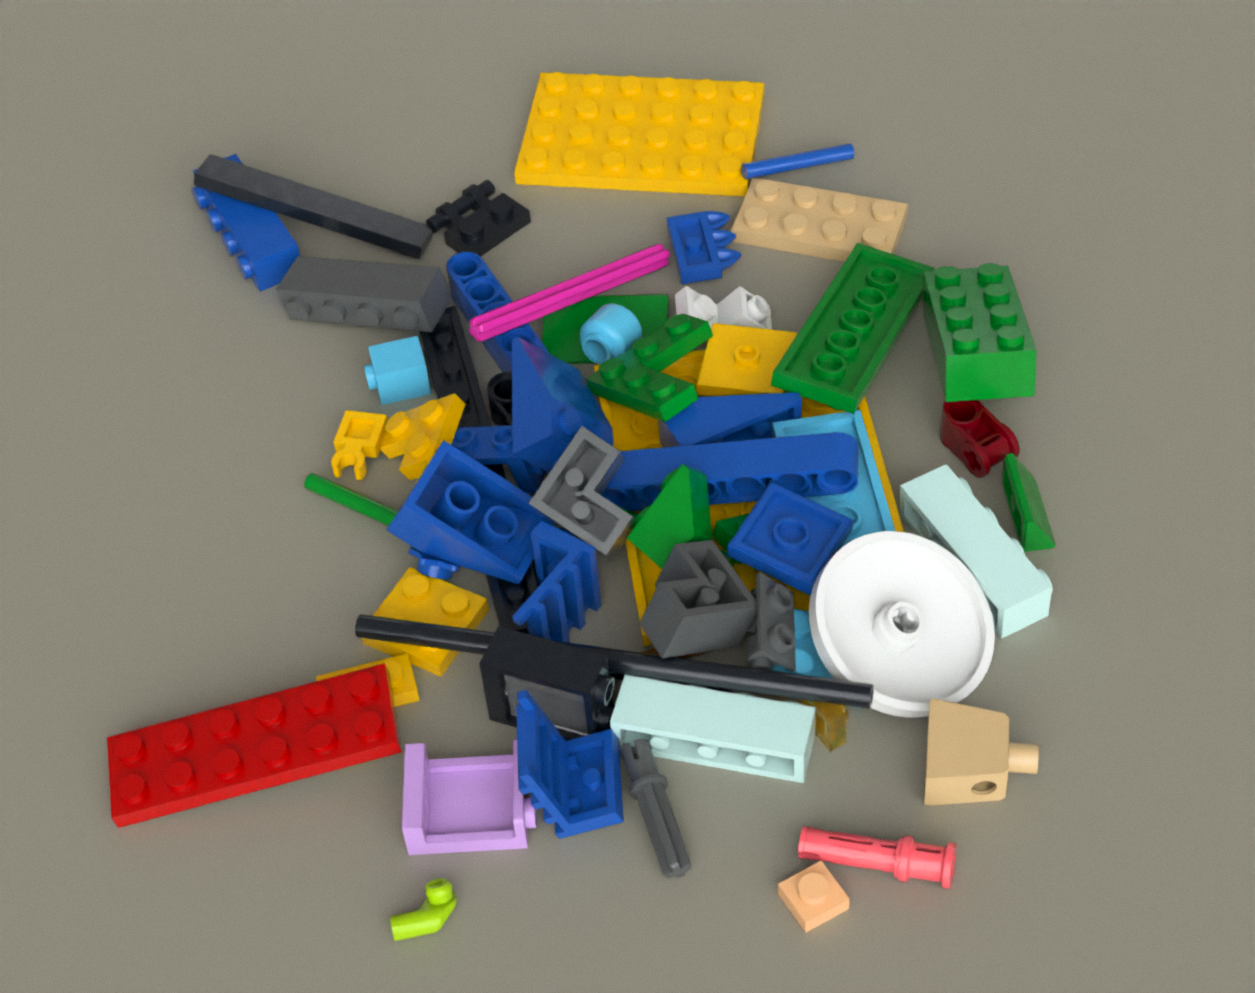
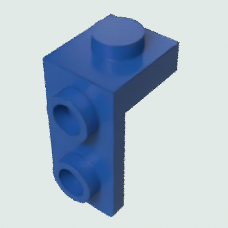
M512 425L458 427L452 446L482 465L508 464L521 490L526 493L537 492L543 476L548 472L513 455Z

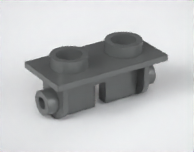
M759 572L756 574V588L751 590V594L757 601V614L748 629L754 635L748 638L746 664L750 668L771 670V668L779 664L793 672L796 670L794 594L785 586Z

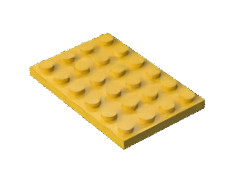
M541 72L514 171L515 183L521 185L745 197L751 178H743L741 165L754 162L765 97V83Z

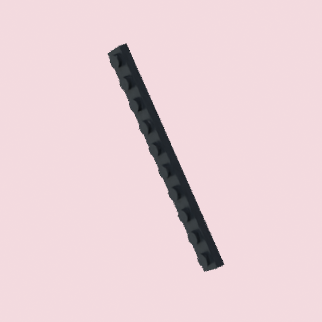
M447 307L432 332L419 331L437 399L455 393L466 404L458 427L491 426L457 307ZM502 464L484 465L506 479ZM530 564L519 584L485 574L499 626L529 634L527 620L522 626L513 623L512 616L538 588L532 565Z

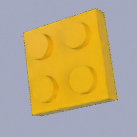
M409 567L373 616L475 630L488 613L489 604L488 599L441 579L423 575L416 569ZM361 638L363 644L393 657L408 653L412 665L440 677L459 653V651Z

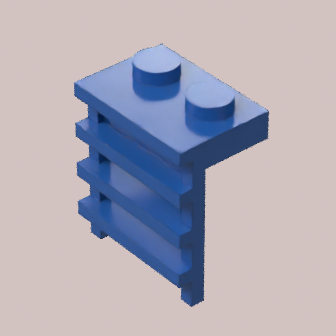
M541 520L531 532L538 588L512 616L513 623L522 626L527 620L528 633L530 635L570 643L568 632L572 627L581 630L586 625L585 612L587 609L591 608L597 611L602 606L596 550L594 546L576 538L564 528L558 529Z
M527 690L517 692V701L520 703L516 705L518 789L522 795L531 793L532 807L535 810L543 808V820L547 825L555 823V835L559 839L624 822L619 738L613 730L608 729L566 741Z

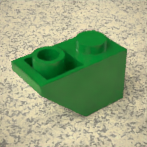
M682 464L666 476L661 485V493L652 505L645 507L637 515L633 524L634 529L627 537L629 541L662 569L675 544L712 540L707 475L701 470Z

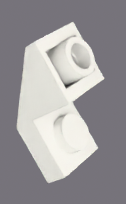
M685 286L675 294L676 315L684 313L708 321L711 329L713 323L772 330L770 305L761 296L753 295L740 286L718 304H715L708 296L701 295L688 286Z

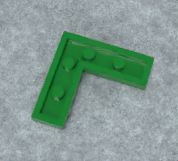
M684 313L669 318L665 322V326L650 336L639 338L632 344V348L617 358L603 362L599 366V370L585 378L589 389L594 395L660 421H668L699 398L694 384L667 375L661 371L713 336L708 321Z

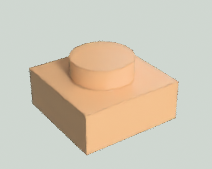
M822 860L778 883V895L805 933L849 909V897Z

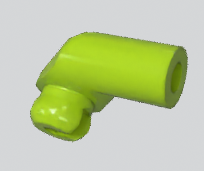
M436 878L429 881L425 886L427 898L419 910L390 916L394 941L432 934L442 928L456 907L457 894L452 891L453 887L449 880Z

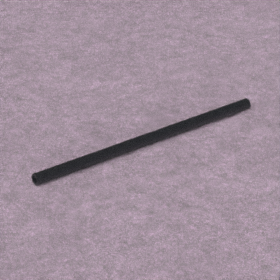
M365 614L358 616L355 625V634L359 638L484 655L495 632ZM555 641L607 655L609 673L871 709L873 701V684L678 657L662 658L656 654Z

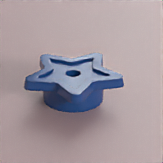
M410 547L408 554L419 558L416 570L423 575L437 579H451L453 572L458 571L459 565L428 556L413 547Z

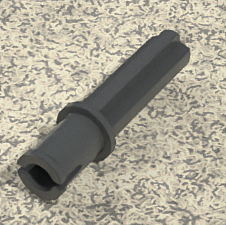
M644 739L634 740L639 758H637L636 754H633L629 743L625 744L620 750L621 758L624 760L632 783L629 788L630 795L633 799L638 800L663 875L667 878L682 877L691 868V861L666 793L668 787L667 778L658 771L650 742Z

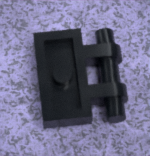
M485 180L479 185L472 184L464 189L462 196L454 202H445L437 207L435 210L436 214L428 218L426 224L434 227L433 233L438 232L444 227L448 230L444 232L445 243L457 253L473 252L481 257L528 225L531 219L530 211L505 193H501L490 200L488 197L495 193V187L491 181ZM470 209L475 211L466 218L461 216Z

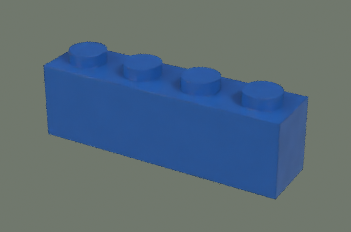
M237 154L225 158L243 164ZM193 187L192 193L199 209L203 210L206 208L207 218L215 233L222 232L221 238L225 249L230 256L236 254V262L244 279L251 278L260 292L278 285L300 254L297 243L276 212L204 188Z

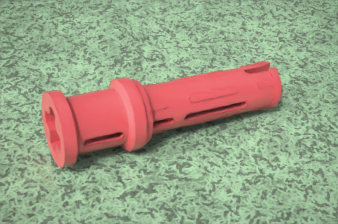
M803 826L799 839L798 858L894 873V878H898L901 882H907L909 878L940 882L942 888L951 889L955 870L957 843L948 842L945 847L915 842L913 836L908 835L899 837L898 841Z

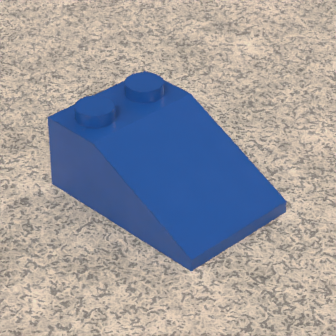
M519 337L512 339L513 455L550 473L553 461L561 457L581 426L613 446L612 426L580 371Z
M443 440L391 521L387 531L423 554L519 584L534 559L531 532L541 520L550 525H553V522L533 509L529 504L532 499L531 495Z

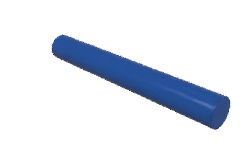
M849 143L744 163L741 165V173L744 179H750L854 158V148Z

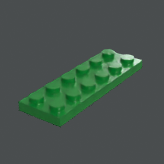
M857 243L773 371L771 386L785 390L788 393L797 392L800 396L826 404L833 409L844 410L854 414L923 298V271H934L935 268Z

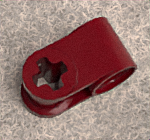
M979 400L944 401L939 432L940 441L964 463L971 474L982 478L989 474L991 467L1003 461L1006 454L1013 453L1018 457L1020 446L1014 433L988 411Z

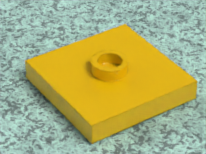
M713 323L711 329L713 336L708 340L696 384L697 395L728 396L786 393L785 390L771 386L773 371L797 336V332Z

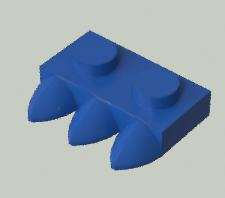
M705 211L666 218L667 231L681 284L722 278V271L731 267L741 257L740 252L726 249L736 238V234L726 230H719L730 220V215L717 211Z

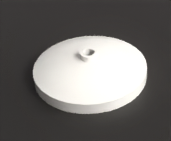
M882 531L863 535L847 543L837 551L822 568L813 585L809 603V624L817 653L834 679L874 685L872 709L898 717H927L929 715L930 699L959 703L976 689L988 671L995 643L994 622L988 600L970 570L951 552L931 540L899 531Z

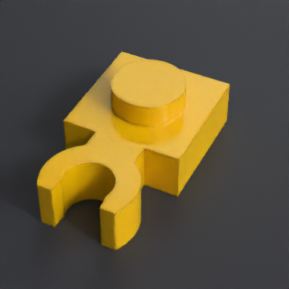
M345 411L333 441L336 453L332 457L331 464L335 477L340 478L342 470L351 465L354 466L356 480H362L366 476L367 466L365 457L378 458L380 453L379 447L386 431L387 415Z

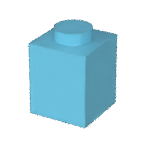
M418 336L368 347L371 364L364 365L369 390L378 389L381 405L431 394L426 363Z

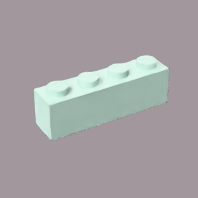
M945 464L900 485L899 516L915 535L924 537L944 547L970 570L984 591L992 612L994 630L1001 639L1049 615L1051 594L1053 592L1049 577L1043 570L1035 568L1025 556L1021 544L1015 538H1010L999 526L992 510L988 507L984 508L980 504L964 478H958L949 466Z
M624 675L611 716L610 726L619 738V750L629 743L633 753L638 754L634 740L644 739L650 742L654 757L804 783L815 739L816 707L805 706L790 700L782 702L759 698L745 692L730 693L708 689L702 685H683L659 679Z

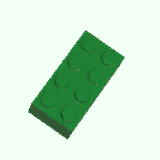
M994 263L980 265L978 268L963 269L943 266L934 271H923V317L945 402L1035 396L1036 347L1008 265L1000 266Z

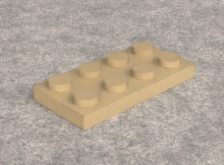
M753 178L731 229V232L736 234V238L732 242L842 262L846 261L857 243L894 254L908 216V204Z

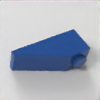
M797 392L698 397L697 401L668 421L658 420L659 438L662 447L773 438L772 422L802 418V398Z

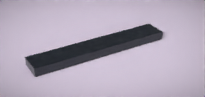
M210 154L194 174L193 185L417 259H420L433 236L434 227L216 155Z

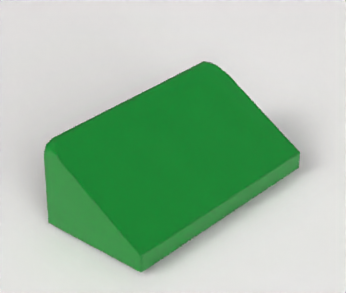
M1013 453L1006 454L1003 463L1001 485L1019 543L1024 552L1054 548L1056 543L1035 478Z

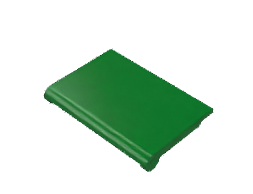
M668 294L595 295L544 316L542 343L551 355L568 364L594 363L584 354L579 333L582 325L601 306L614 303L629 309L637 317L642 327V337L650 336L665 326L669 310Z

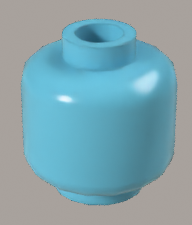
M614 303L605 304L582 325L579 333L582 350L589 360L601 365L603 362L617 358L632 348V344L639 338H642V327L637 317L629 309Z

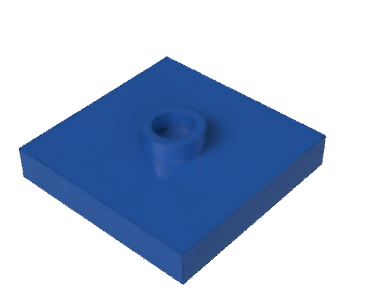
M771 481L728 544L726 555L811 596L817 576L846 541L852 531L854 520Z

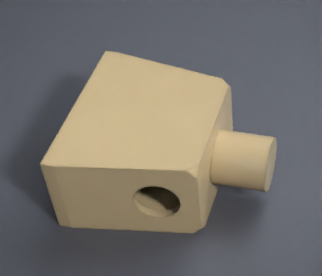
M930 699L924 805L934 806L1000 801L1006 797L1008 772L1037 774L1039 744L1009 742V716L1005 713L939 699Z

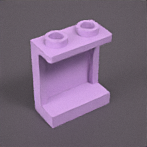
M517 739L513 740L512 755L428 759L425 743L405 744L402 832L408 855L528 848V829L537 828V811L532 807L531 798H528V793L522 795L518 789Z

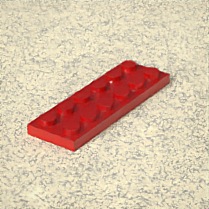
M385 663L107 737L111 818L117 827L120 828L402 753L391 678Z

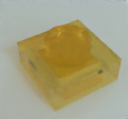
M802 700L803 705L816 707L815 734L829 752L845 744L846 724L849 720L846 707L844 705Z

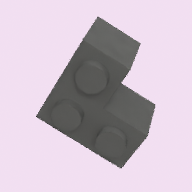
M581 426L529 504L535 511L559 527L568 530L576 538L594 546L596 552L612 561L634 528L635 519L633 516L601 496L624 462V457L619 450Z
M713 540L675 544L655 583L656 590L639 625L662 658L739 647L757 614V601Z

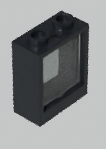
M498 626L479 663L489 719L491 721L517 728L516 705L520 704L517 701V692L527 690L566 741L611 729L610 720L615 707L612 701L615 680L614 677L609 675L607 655Z

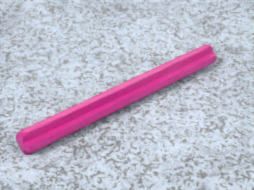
M655 244L475 316L469 321V333L478 342L488 340L666 267L669 264L668 257H670V252L668 249L665 250L662 244Z

